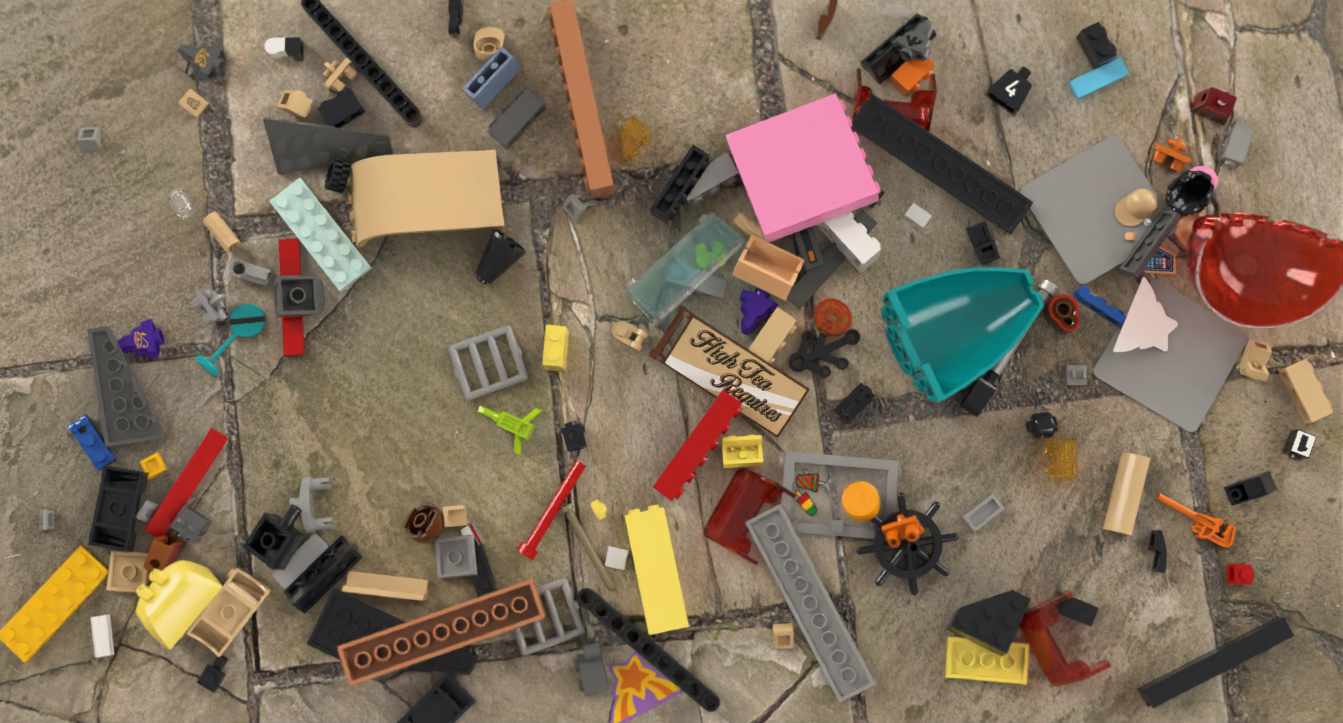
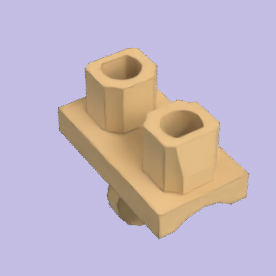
M345 58L341 64L336 60L331 65L325 62L324 66L327 70L323 75L328 78L324 83L325 88L338 93L347 87L340 81L343 75L351 81L357 76L358 72L348 58Z

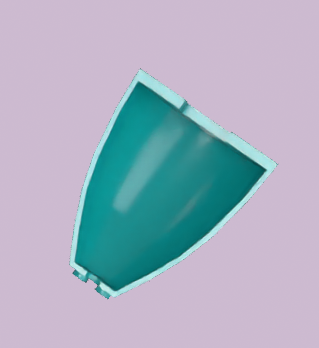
M1014 268L953 270L915 280L884 293L881 299L884 303V307L880 308L881 318L887 324V328L884 331L891 350L904 374L912 377L913 386L920 393L925 392L928 400L941 402L968 386L994 367L1030 328L1044 307L1040 292H1035L1032 287L1034 278L1028 270Z

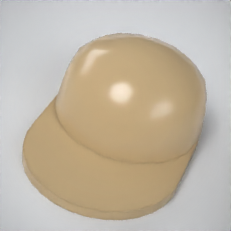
M485 27L476 32L474 52L478 60L487 62L503 47V31L496 27Z
M1137 189L1123 198L1115 207L1117 221L1124 226L1133 227L1150 217L1157 207L1155 194L1147 189Z

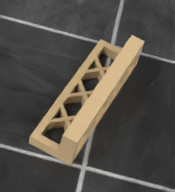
M348 571L347 584L343 585L342 591L424 601L427 598L429 580Z

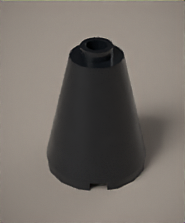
M494 228L475 272L478 275L477 280L485 285L487 283L492 284L526 253L525 249L515 240L508 238L503 232Z

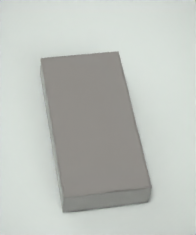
M992 493L961 518L969 529L975 533L1004 511L1005 508L994 493Z

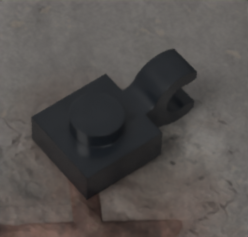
M223 655L217 656L213 666L210 664L206 665L197 683L215 693L226 676L222 669L227 663L228 658Z

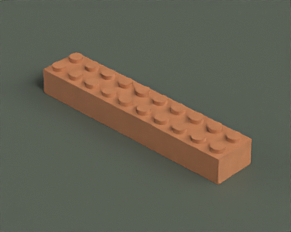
M573 0L550 3L551 10H548V16L558 62L561 65L559 67L563 83H567L563 84L567 102L571 101L567 103L571 120L575 119L571 123L575 138H579V140H575L579 157L583 156L579 160L583 175H587L584 178L587 194L591 193L592 199L613 195L615 192L574 2Z
M530 579L338 646L337 649L348 685L354 686L547 617L535 581Z

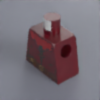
M1210 87L1196 95L1190 111L1225 125L1237 98L1228 92Z

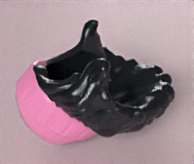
M1197 166L1181 173L1179 177L1167 186V206L1172 211L1178 212L1181 216H1193L1195 213L1202 212L1211 202L1212 193L1217 186L1218 178L1216 173L1206 166Z

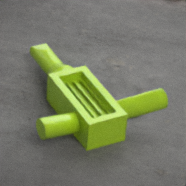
M481 405L477 412L491 418L497 423L498 427L515 434L514 453L521 455L522 438L529 440L535 427L529 422L540 414L542 410L534 408L523 419L505 411L502 413L494 412Z

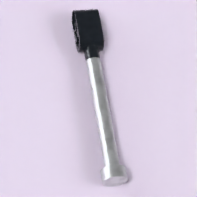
M1042 279L1037 286V290L1042 295L1044 305L1049 298L1055 297L1059 288L1052 282ZM1026 333L994 367L987 371L984 377L980 376L977 378L960 407L975 417L980 415L997 388L994 384Z

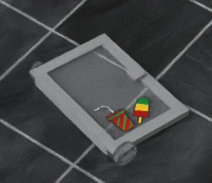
M779 451L778 470L784 471L781 505L796 532L873 539L878 526L870 520L859 522L851 519L846 514L842 505L843 492L849 485L855 482H867L873 485L881 500L877 516L883 520L886 516L895 512L897 478L902 477L903 467L896 460Z

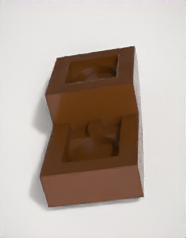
M829 0L827 15H820L817 39L821 40L829 29L838 0Z

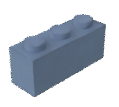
M501 47L462 90L475 104L484 110L522 67L513 55Z

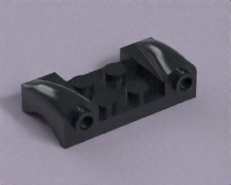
M104 465L88 545L133 552L137 532H134L136 515L139 509L141 494L146 489L148 472Z

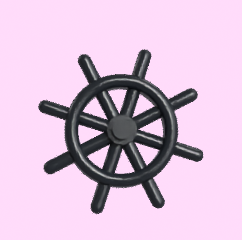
M900 492L897 494L899 510L889 514L883 520L877 515L870 519L871 522L878 526L874 534L873 545L858 547L856 552L859 555L875 553L878 562L884 568L875 580L876 586H881L888 576L892 574L900 578L909 579L910 593L917 595V577L927 574L933 568L943 576L950 574L949 570L938 561L942 553L943 543L956 541L959 536L957 533L941 535L938 526L931 519L940 508L938 501H935L927 512L923 514L916 510L907 509L905 494ZM903 514L905 518L916 516L919 524L923 528L927 527L931 536L918 538V540L913 542L903 539L899 546L891 547L889 543H883L884 533L882 532V526L896 522L897 516ZM932 544L930 555L920 549V546ZM898 549L892 559L888 561L884 551ZM913 554L924 561L922 565L916 568ZM905 555L907 569L897 568L896 565Z

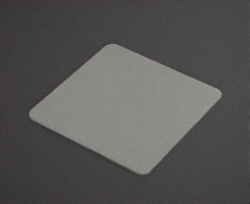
M1115 135L1106 138L1027 183L1020 190L1022 195L1033 201L1029 209L1076 282L1082 285L1122 264L1150 227L1145 226L1144 221L1133 227L1120 224L1115 217V207L1119 201L1137 189H1147L1155 194L1157 198L1156 210L1147 219H1151L1153 223L1162 209L1167 210L1122 140ZM1177 224L1175 225V227L1173 228V230L1170 232V234H1169L1168 236H1170V235H1172V234H1174V233L1176 232V230H1177ZM1125 233H1136L1135 241L1125 240Z
M1149 278V284L1154 291L1156 300L1163 306L1166 316L1178 323V326L1168 335V351H1162L1152 346L1146 349L1137 347L1130 351L1113 352L1123 327L1121 325L1113 334L1095 365L1093 373L1099 380L1187 432H1195L1248 341V334L1159 280ZM1130 307L1124 315L1125 317H1127Z

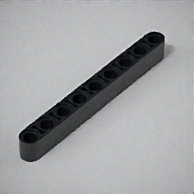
M301 0V6L307 15L345 57L351 61L355 68L410 127L420 126L423 117L419 109L319 0ZM316 3L314 8L308 9L310 4ZM323 17H328L326 22H320ZM335 31H341L338 36H333ZM353 44L352 49L345 50L347 45ZM361 58H366L363 64H358ZM373 72H379L377 77H370ZM385 86H392L390 91L383 92ZM399 99L404 100L401 106L395 105ZM410 114H417V117L415 119H408Z
M584 588L579 591L577 599L580 605L708 712H714L719 708L720 700L714 691L591 588ZM585 591L592 594V600L589 603L582 601L581 595ZM600 604H604L608 609L607 614L604 616H600L597 613V607ZM616 617L623 620V626L620 629L612 626V620ZM632 630L636 631L639 635L638 640L635 642L629 641L627 637L628 632ZM645 644L653 645L654 652L647 655L643 652ZM661 657H667L670 664L668 667L662 668L659 666L658 660ZM677 670H682L685 673V678L682 681H677L674 678V673ZM693 683L701 686V690L697 694H693L689 690L690 685ZM712 696L717 700L715 706H706L705 700L707 697Z

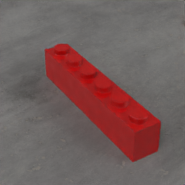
M722 390L656 481L653 488L671 501L674 498L678 500L685 491L682 489L683 485L686 482L690 484L696 473L693 471L697 466L702 467L708 459L705 456L709 449L713 451L720 442L717 440L721 433L725 435L731 427L729 421L732 417L736 419L743 410L740 408L742 403Z

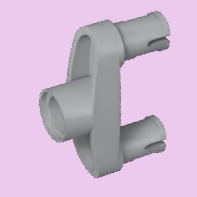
M330 477L303 478L300 487V497L290 498L289 506L292 504L302 509L300 515L306 533H315L316 530L334 529V524H326L334 522L333 517L315 518L313 492L315 490H331V484H323L331 483Z

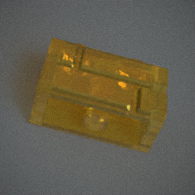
M1077 438L1049 439V443H1046V454L1049 455V463L1046 464L1047 475H1050V479H1077Z

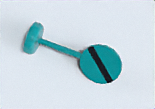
M253 304L238 306L231 313L229 320L230 327L234 333L209 360L202 355H197L194 360L208 373L216 377L219 374V369L213 362L237 336L250 338L262 331L266 320L263 311Z

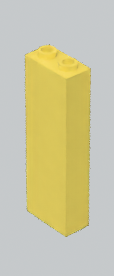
M658 504L649 506L648 511L640 512V508L629 510V515H625L649 635L689 627L664 507L660 508Z

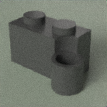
M600 644L584 645V653L578 654V659L574 660L576 672L580 671L581 679L578 680L580 692L584 691V695L587 696L609 691Z

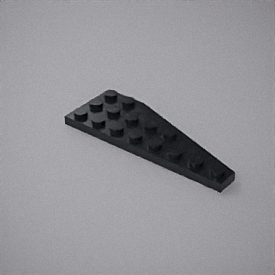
M333 589L307 645L341 660L337 649L338 646L406 622L346 593ZM459 648L405 668L471 675L479 656Z

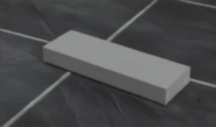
M314 533L296 550L284 570H276L271 576L286 590L330 546L317 533Z

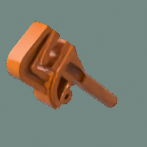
M1161 493L1156 496L1157 501L1194 521L1196 525H1191L1190 530L1196 534L1195 538L1206 539L1223 548L1230 547L1233 544L1236 531L1235 526L1226 524L1223 532L1219 534L1222 536L1221 538L1215 534L1219 533V528L1224 523V520L1221 518H1213L1195 512Z

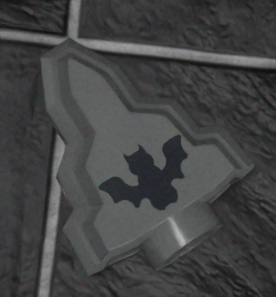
M926 20L918 24L914 30L907 31L903 36L897 37L892 45L899 51L901 58L908 62H912L914 59L919 61L927 60L930 54V36L933 33V22Z

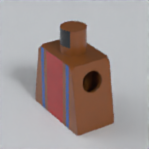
M170 534L153 539L143 566L150 571L147 580L152 582L149 576L154 569L163 571L168 565L177 562L186 542Z

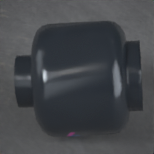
M1049 412L1034 413L1031 415L1030 421L1026 423L1028 433H1031L1035 439L1051 438L1058 430L1057 419Z

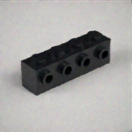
M695 145L691 146L650 208L651 215L665 224L669 220L673 221L679 212L677 208L680 204H685L690 188H694L699 180L698 176L701 172L704 173L710 164L708 162L709 154Z

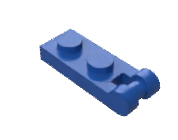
M1082 286L1074 292V298L1115 326L1119 327L1124 324L1126 319L1123 315L1124 313L1116 307L1112 308L1107 305L1106 300L1090 294L1088 287Z
M86 414L82 415L76 423L72 422L68 425L69 430L75 435L97 471H101L104 469V465L108 466L117 460L110 448L105 447L104 439ZM86 426L88 430L82 433L80 429Z

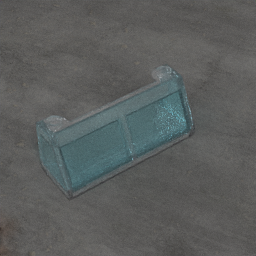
M713 211L710 214L704 213L697 220L699 224L637 280L633 278L626 285L625 293L656 327L721 266L730 260L733 255L741 251L746 244V241Z

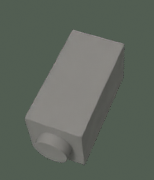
M1238 121L1227 126L1224 132L1225 142L1221 144L1218 150V155H1220L1218 162L1224 163L1223 165L1228 168H1237L1243 164L1255 127Z

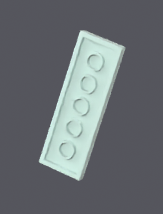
M301 178L297 179L269 201L340 292L372 269Z

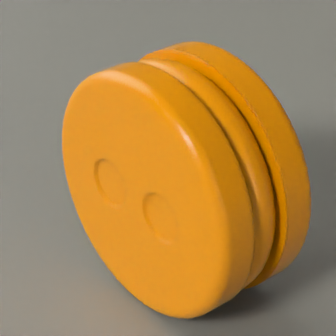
M852 483L844 490L842 495L843 508L846 514L855 521H868L874 518L880 510V497L876 488L870 483Z

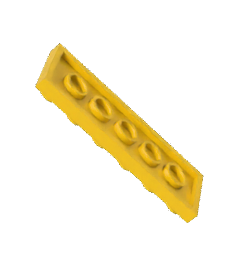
M81 545L0 630V640L24 663L28 662L108 577L109 569L84 545Z

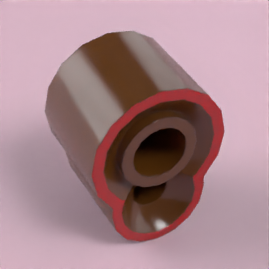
M1068 295L1056 296L1044 307L1046 321L1059 334H1069L1078 328L1080 323L1078 305L1072 297Z

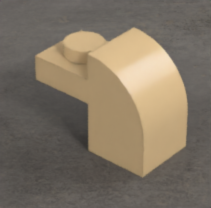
M1249 339L1242 355L1240 374L1254 381H1267L1269 373L1266 365L1272 354L1269 344Z

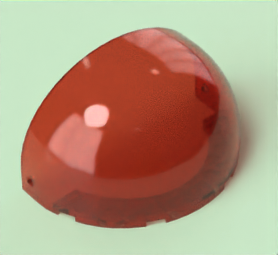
M1221 213L1220 217H1214L1213 214L1199 217L1193 222L1186 246V264L1190 281L1196 293L1207 307L1220 318L1230 323L1255 329L1279 328L1295 324L1324 309L1343 289V241L1338 238H1327V233L1284 219L1281 223L1280 221H1270L1269 216L1246 213Z

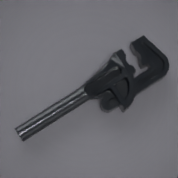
M449 0L450 18L448 33L451 37H459L460 34L459 25L463 22V0Z

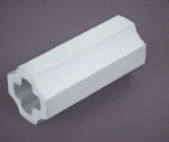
M110 614L90 617L95 658L114 655Z

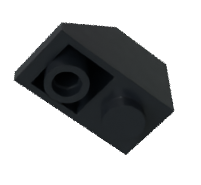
M1266 471L1228 485L1224 489L1231 505L1234 506L1266 496L1277 490V487L1270 472Z

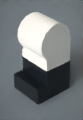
M300 37L270 38L265 42V50L274 59L292 56L295 61H304V42Z

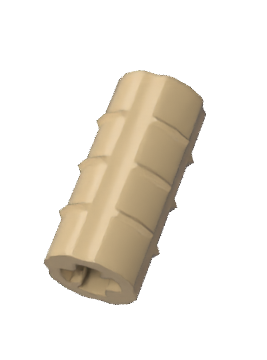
M744 211L740 212L732 225L749 239L751 235H754L766 241L758 222Z
M212 212L203 219L205 226L226 252H231L240 245L241 242L235 236L236 234L231 231L230 227L217 212Z

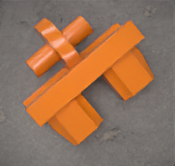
M1178 137L1176 141L1168 139L1166 144L1172 146V149L1156 143L1154 147L1156 151L1152 160L1163 164L1168 155L1172 156L1174 159L1169 168L1180 172L1186 163H1190L1191 158L1177 152L1178 150L1185 152L1187 149L1186 146L1181 144L1183 139Z
M903 514L897 516L896 522L883 525L882 532L890 546L896 547L900 545L903 539L911 542L918 540L919 535L924 533V528L919 524L916 516L905 518Z

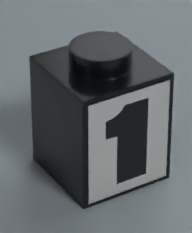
M1299 429L1291 430L1283 453L1289 455L1288 458L1295 461L1309 459L1317 436Z

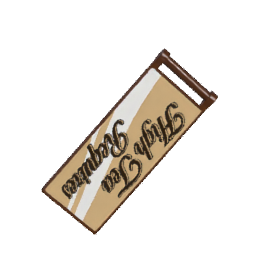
M679 306L676 310L677 314L656 348L651 350L649 356L666 365L715 398L718 397L722 390L726 391L742 403L740 408L743 410L740 414L774 436L779 437L808 394L809 388L703 321L685 307ZM684 317L688 318L689 321L667 356L664 357L661 354L682 319Z

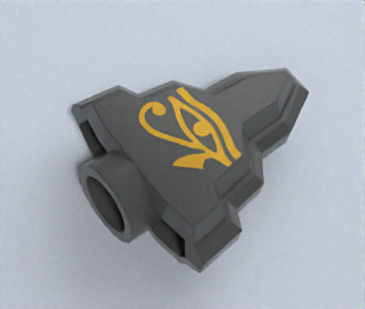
M189 44L180 45L177 50L184 60L191 63V68L198 72V77L206 82L213 77L214 73L220 74L224 68L225 60L222 59L224 47L203 44L196 47Z

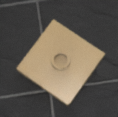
M111 550L106 590L136 593L140 585L144 584L149 587L150 581L147 580L150 571L143 567L148 553Z

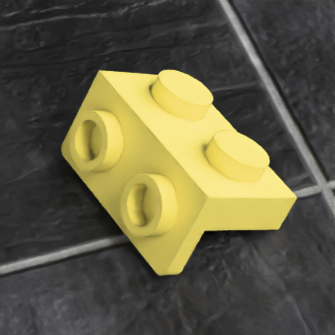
M750 434L747 436H728L722 438L723 468L763 466L762 436Z

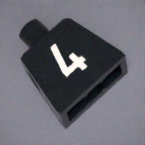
M1021 67L1018 73L1009 69L988 89L985 95L1015 116L1032 87V84L1027 81L1031 71L1026 67Z

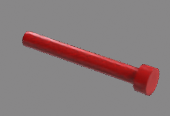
M578 460L574 462L526 543L521 542L518 546V552L531 560L535 559L538 551L535 549L586 465Z

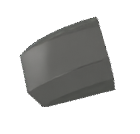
M318 275L276 276L274 278V312L276 318L311 316L322 313L325 308L324 286Z

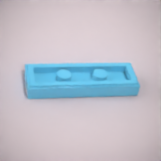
M1120 57L1070 81L1068 85L1076 100L1128 76L1130 73Z

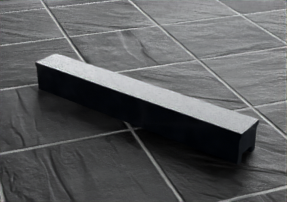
M1278 616L1137 688V690L1141 693L1146 705L1155 708L1294 637V634L1286 621V617Z

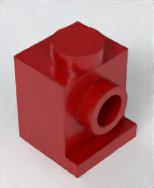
M1227 564V584L1252 585L1254 571L1251 564Z

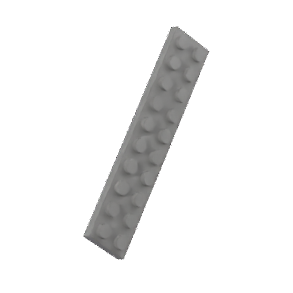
M781 503L746 521V526L839 703L876 685Z

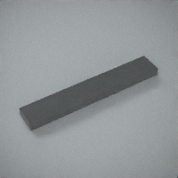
M864 210L854 219L857 223L864 225L867 229V234L877 224ZM835 242L822 255L824 265L809 270L789 292L787 299L798 309H801L846 259L845 255L837 248Z

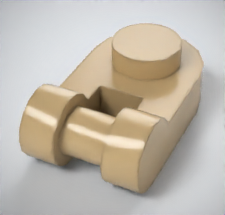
M624 321L615 323L612 328V334L616 340L639 352L642 348L643 340H646L649 335L645 331ZM632 333L637 335L634 341L629 339Z

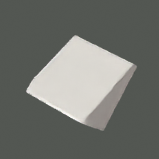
M609 546L605 566L625 570L628 550Z

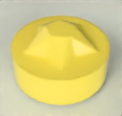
M598 499L591 502L592 510L598 520L606 518L607 508L605 504L599 502Z

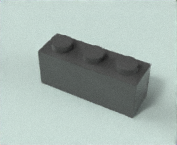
M528 88L524 92L521 91L516 96V101L503 110V115L498 120L492 121L489 125L490 129L488 132L490 136L506 150L518 140L546 109L545 103Z

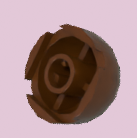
M425 502L421 503L420 505L422 506L418 509L414 507L404 522L405 534L418 543H431L441 535L445 526L442 512L433 504Z

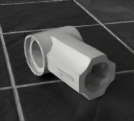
M242 260L233 261L229 267L230 273L239 280L267 286L271 279L272 270L249 264ZM243 265L245 268L244 272L237 274L236 269Z

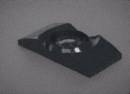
M448 672L397 723H455L476 700Z

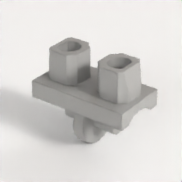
M198 289L195 292L197 296L192 303L198 310L206 309L207 313L202 316L205 324H214L217 321H225L228 318L223 310L226 307L223 303L227 298L225 294L218 295L215 290L211 291V289Z

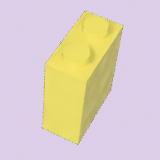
M546 325L542 365L546 370L566 372L569 331L566 326Z

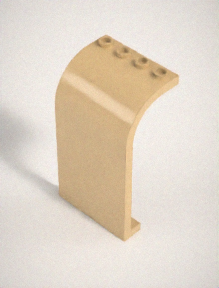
M495 150L383 155L363 159L350 166L351 169L347 180V185H350V193H347L348 204H352V212H349L350 223H354V231H351L352 242H356V248H364L367 241L387 235L489 228L501 230L504 227Z

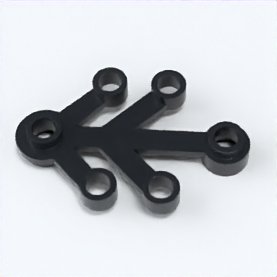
M820 326V334L815 348L812 352L806 354L808 345L814 338L813 332L807 330L802 334V343L798 353L791 355L789 366L795 372H802L807 369L818 373L821 378L829 377L831 370L828 366L820 367L810 362L817 358L836 365L840 370H845L849 365L846 358H838L827 353L847 344L850 346L856 345L860 341V333L855 329H850L843 338L824 346L827 335L830 332H824ZM806 333H809L811 335L810 340H806L804 338V335ZM854 335L855 341H850L848 336ZM796 359H800L802 361L801 366H797L795 364ZM839 361H845L846 366L841 367L839 365ZM827 369L828 375H822L821 370Z

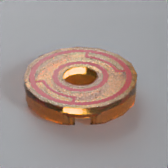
M824 299L819 302L813 311L815 327L826 336L837 337L844 334L852 322L850 309L838 299ZM828 314H833V315H835L836 318H837V321H836V322L830 321V320L828 319V316H827V315H828Z

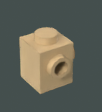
M284 90L277 108L294 117L306 118L311 111L313 100L307 98V94L300 90Z

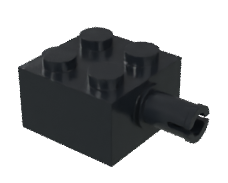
M291 504L283 518L278 514L264 513L243 547L270 569L284 570L305 538L293 526L302 509Z

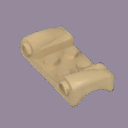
M240 566L237 569L233 567L226 575L228 580L222 589L212 599L202 614L192 623L186 633L206 645L218 657L222 655L271 591L269 587Z

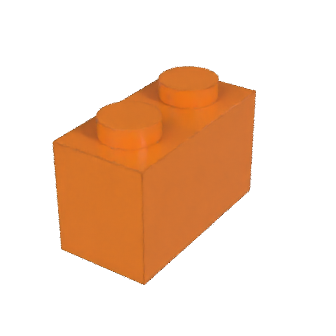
M929 58L924 61L916 59L912 62L906 61L891 76L889 82L905 97L910 92L914 94L921 86L919 83L923 79L927 81L934 72L932 70L935 64Z

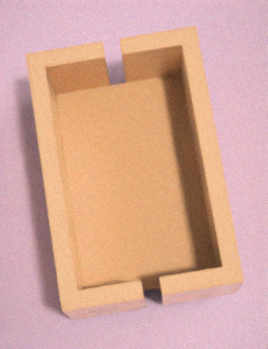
M751 235L732 275L786 301L805 260Z

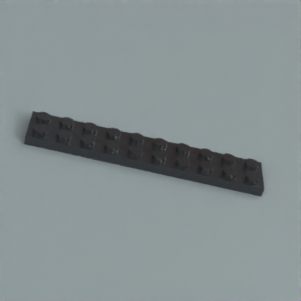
M872 93L852 120L853 126L850 128L1009 235L1013 233L1033 204V201Z

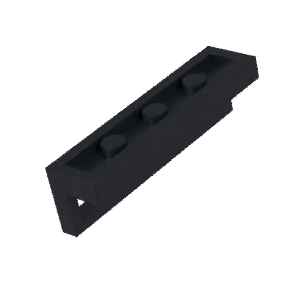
M916 13L860 62L864 69L872 73L878 84L885 81L906 62L899 55V60L896 63H892L893 56L899 53L892 43L898 36H903L907 31L914 30L918 24L929 20L927 17ZM934 29L932 35L930 36V40H932L936 36ZM882 65H886L884 73L879 76L877 70Z
M341 535L284 593L290 603L305 614L363 556ZM344 544L345 547L340 552H337L338 548ZM327 559H329V560H328V563H327L324 567H322V566H323V563H324ZM314 573L313 578L308 581L309 576ZM299 588V591L293 596L292 593Z

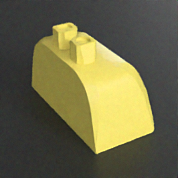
M177 561L165 567L163 571L154 569L149 576L152 584L149 587L144 584L140 585L136 590L140 597L136 608L137 617L148 632L168 650L172 649L222 589V585L208 567L190 561Z

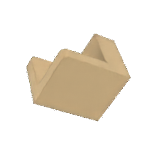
M466 505L443 507L445 527L468 525Z

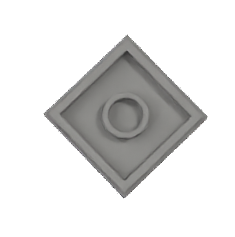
M473 534L440 538L434 541L438 579L478 574Z

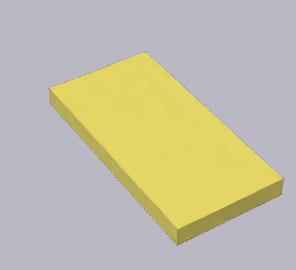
M948 636L945 677L1027 685L1029 644L1012 642L1008 653L1000 656L965 638Z

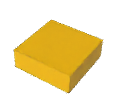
M159 452L140 461L144 472L149 473L148 479H152L168 470Z

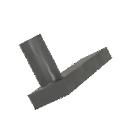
M1161 210L1119 268L1122 274L1134 277L1139 285L1143 277L1150 283L1144 268L1181 219L1178 212Z

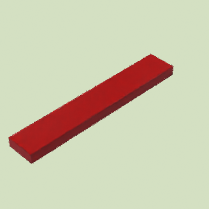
M298 238L279 240L280 276L301 275L300 240ZM303 316L282 317L284 356L305 355Z
M213 428L209 429L144 528L145 531L156 537L166 535L177 513L185 506L229 439L227 436Z

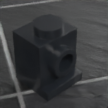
M576 421L564 424L565 428L561 430L569 453L588 447L580 423L576 424ZM571 432L577 433V437L575 439L570 438Z

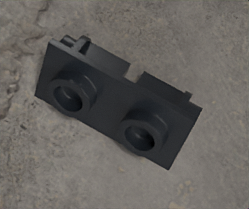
M860 383L834 411L849 424L875 395L867 385L864 386Z

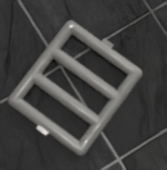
M509 325L448 347L455 368L453 371L455 378L459 379L464 397L468 401L528 379V373L522 359L521 347H518L512 328ZM506 334L519 371V375L511 378L507 376L494 339ZM487 341L501 380L491 385L487 379L476 344ZM465 348H469L482 388L474 391L470 390L457 352Z
M566 578L537 587L539 595L543 594L557 636L546 640L540 622H533L532 626L538 643L527 647L521 628L510 630L511 633H514L522 656H527L585 634V628L578 611L580 607L578 602L574 600ZM562 587L576 629L566 633L550 592Z

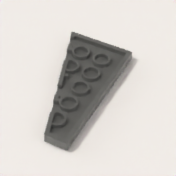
M269 117L263 118L278 175L329 166L333 155L350 159L351 162L376 156L393 155L390 135L387 133L364 132L350 128L342 129L321 124L290 122V120H276Z
M110 326L87 329L105 447L167 438Z

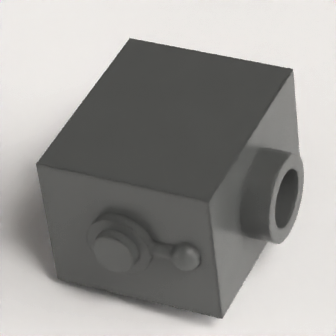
M183 506L170 527L178 531L177 535L182 539L200 542L213 521L193 508Z

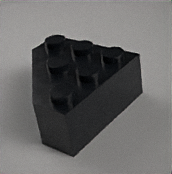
M1010 590L960 607L954 611L947 630L1000 656H1004L1009 651L1030 598Z

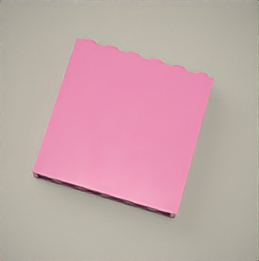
M836 93L725 135L766 243L879 201L878 193H881L879 184L872 179V176H874L873 170L870 165L865 163L867 158L864 149H859L857 144L860 143L856 131L852 132L850 128L853 126L849 115L845 116V105L842 99L838 100Z

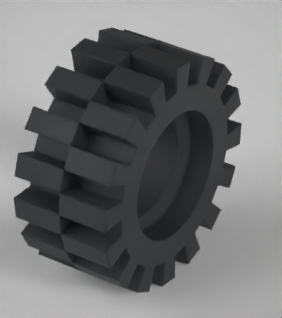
M333 155L327 169L326 190L338 193L344 192L351 169L350 159Z

